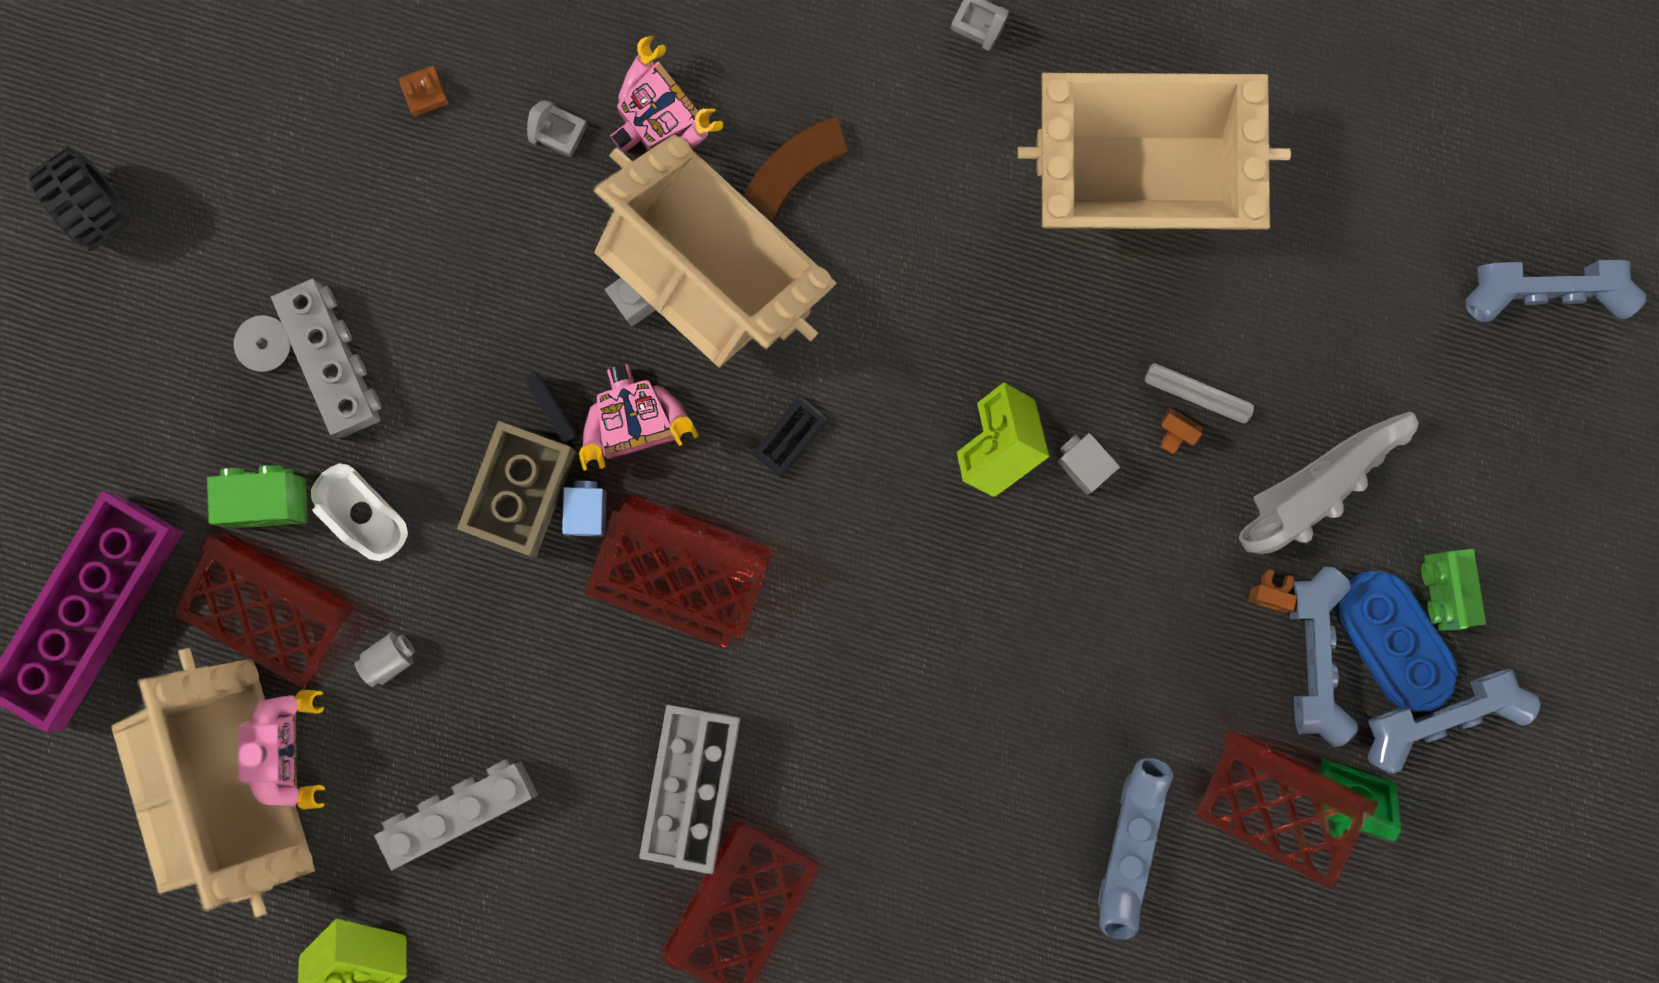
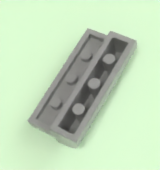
M666 705L639 859L671 864L676 868L708 874L714 873L740 717Z

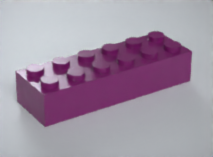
M102 491L0 658V706L44 732L64 731L182 536L183 531L119 494Z

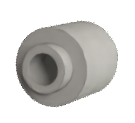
M391 632L362 652L360 659L355 662V668L360 677L370 687H374L378 683L383 685L413 664L412 655L415 653V650L404 635L397 636Z

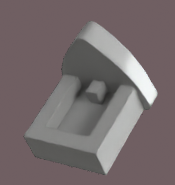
M963 0L950 29L982 44V48L990 51L1004 29L1009 10L985 0Z
M543 100L534 105L529 112L527 123L528 141L535 145L539 142L572 158L588 124L585 120L557 108L556 104Z

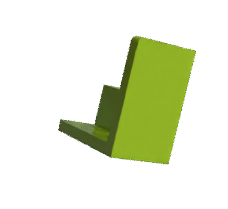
M1005 382L977 403L984 432L957 451L963 482L993 497L1000 494L1049 457L1035 400Z
M337 918L299 956L298 983H400L406 977L405 935Z

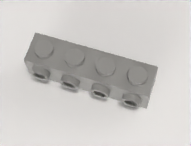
M312 278L271 296L330 435L342 439L380 422L381 419L377 411L382 409L381 403L372 388L367 389L362 378V376L367 375L365 366L358 354L352 355L347 343L352 340V337L343 320L338 321L332 308L336 307L337 303L328 286L323 287Z
M507 759L486 769L489 777L477 783L471 777L451 787L454 795L442 801L438 795H435L419 803L417 807L420 812L406 819L402 812L382 822L385 830L374 836L390 869L393 870L538 796L522 761L512 765L509 764Z

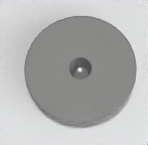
M264 315L246 320L238 328L234 338V351L238 360L245 367L258 372H266L279 367L287 358L291 347L282 323L273 317Z

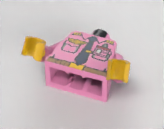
M654 36L642 38L637 48L639 55L636 56L629 68L618 96L619 104L617 108L626 124L611 134L610 137L623 153L640 141L649 151L673 134L684 139L693 150L708 136V132L720 131L723 128V122L715 121L710 125L709 117L712 113H715L716 109H701L698 112L659 62L654 65L653 59L662 57L666 52V47L660 45L653 53L650 50V42L654 39Z
M629 364L619 365L607 370L612 390L598 394L597 403L590 407L583 430V447L579 451V457L583 470H587V463L593 459L598 460L601 469L605 467L603 454L607 459H611L673 440L678 445H683L680 440L682 434L692 432L694 438H697L698 433L692 421L688 418L682 403L663 386H652L649 380L634 383Z
M300 690L296 697L289 695L262 700L255 706L250 719L239 726V781L242 784L251 786L254 796L260 803L278 806H295L297 803L304 810L322 808L325 805L323 803L317 804L314 800V792L324 791V786L313 785L304 786L299 789L296 788V712L298 710L305 713H321L324 707L313 706L312 702L316 695H322L323 692Z

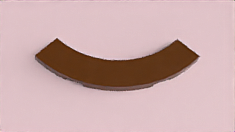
M838 116L819 122L784 143L768 158L748 185L743 197L772 224L789 193L804 177H807L824 164L848 155Z

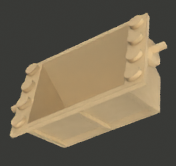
M1042 73V129L1038 130L1036 147H1018L1017 150L1018 159H1036L1037 176H1042V228L1269 229V160H1290L1291 156L1290 148H1269L1268 74Z
M673 134L633 162L618 148L612 151L610 157L622 169L598 184L594 189L614 209L594 253L715 365L720 368L752 338L767 349L779 337L783 341L786 340L796 329L810 342L817 336L818 332L805 319L810 314V309L837 283L825 269L815 264L699 157L684 139Z
M186 648L178 651L184 671L139 681L146 710L112 725V731L158 892L163 893L197 883L204 911L228 902L234 903L250 898L254 915L259 917L267 914L261 893L271 890L278 884L315 872L312 855L307 845L296 805H264L256 799L251 786L242 784L239 781L238 729L241 724L250 719L255 706L262 700H265L258 670L255 667L253 658L211 667L196 668L191 649Z

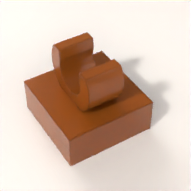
M434 66L398 78L410 112L414 117L449 104Z
M1172 407L1168 409L1162 418L1161 426L1167 429L1168 432L1161 441V447L1173 455L1183 440L1194 446L1202 435L1201 425Z
M1269 569L1265 571L1261 578L1262 585L1252 587L1248 602L1281 613L1293 611L1297 596L1287 593L1294 585L1293 576H1286L1282 587L1277 588L1272 583L1274 570Z

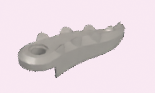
M1413 412L1400 414L1358 432L1299 472L1254 496V501L1260 515L1240 532L1239 540L1243 548L1247 552L1267 554L1286 546L1294 539L1304 543L1311 541L1313 537L1312 526L1326 516L1330 518L1341 516L1344 511L1342 501L1352 491H1364L1368 487L1366 474L1371 468L1382 464L1386 454L1394 447L1410 442L1419 424Z

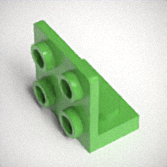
M1474 549L1424 555L1425 563L1422 564L1421 572L1424 584L1429 586L1431 601L1428 602V615L1431 623L1435 624L1436 630H1462L1470 626L1486 624Z

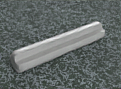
M1152 364L1145 376L1147 384L1240 423H1247L1253 414L1254 405L1159 364Z

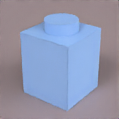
M574 481V488H564L562 534L567 536L605 537L607 491L597 488V482Z

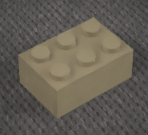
M498 421L457 530L537 558L576 451L567 445Z

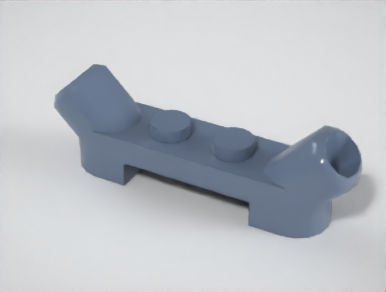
M1599 260L1584 268L1585 276L1523 277L1522 262H1506L1478 266V287L1465 300L1466 310L1480 322L1493 321L1512 299H1524L1527 305L1545 304L1549 302L1548 298H1562L1563 304H1577L1586 302V297H1595L1617 319H1627L1633 316L1646 303V293L1631 280V262L1626 260Z
M1323 567L1311 581H1294V585L1289 591V594L1297 596L1294 610L1290 612V619H1305L1309 695L1294 696V714L1296 729L1300 735L1319 734L1332 747H1341L1348 743L1356 734L1358 723L1334 702L1333 687L1338 686V669L1336 664H1332L1331 649H1335L1337 638L1335 627L1330 626L1329 612L1351 588L1349 580L1340 571L1333 567Z
M1506 669L1470 681L1475 696L1415 719H1413L1410 709L1397 708L1368 720L1375 740L1367 758L1369 763L1389 773H1398L1402 770L1414 741L1424 738L1425 742H1431L1448 735L1446 729L1456 725H1460L1461 729L1478 725L1483 722L1482 716L1491 712L1521 726L1530 724L1535 720L1540 710L1541 703L1539 697L1519 687L1513 669Z
M1154 758L1140 759L1135 764L1133 772L1126 778L1120 799L1122 806L1105 878H1102L1099 891V927L1104 934L1115 939L1126 940L1135 936L1139 931L1143 896L1166 795L1173 780V772L1170 766Z

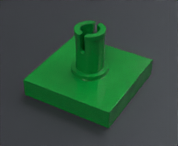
M1322 759L1317 769L1319 817L1333 821L1328 829L1329 834L1339 841L1342 833L1345 832L1342 841L1348 843L1352 841L1354 833L1358 829L1395 842L1401 832L1396 783Z

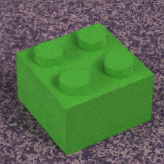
M277 465L259 467V473L244 472L243 468L221 469L220 476L207 477L209 524L234 529L308 523L306 478L295 475L293 469H283V466Z

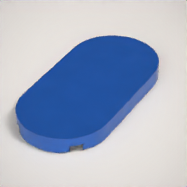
M1369 571L1349 580L1351 589L1336 604L1338 622L1384 695L1395 706L1410 709L1411 712H1429L1444 705L1451 698L1455 689L1457 664L1452 653L1410 588L1400 578L1385 572Z

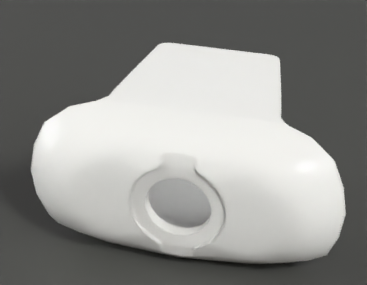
M339 463L325 470L317 478L311 489V498L315 505L312 511L342 542L357 550L368 559L376 561L387 559L399 551L408 535L406 523L355 469L349 465ZM359 502H366L372 509L371 519L364 524L355 523L350 515L352 507Z

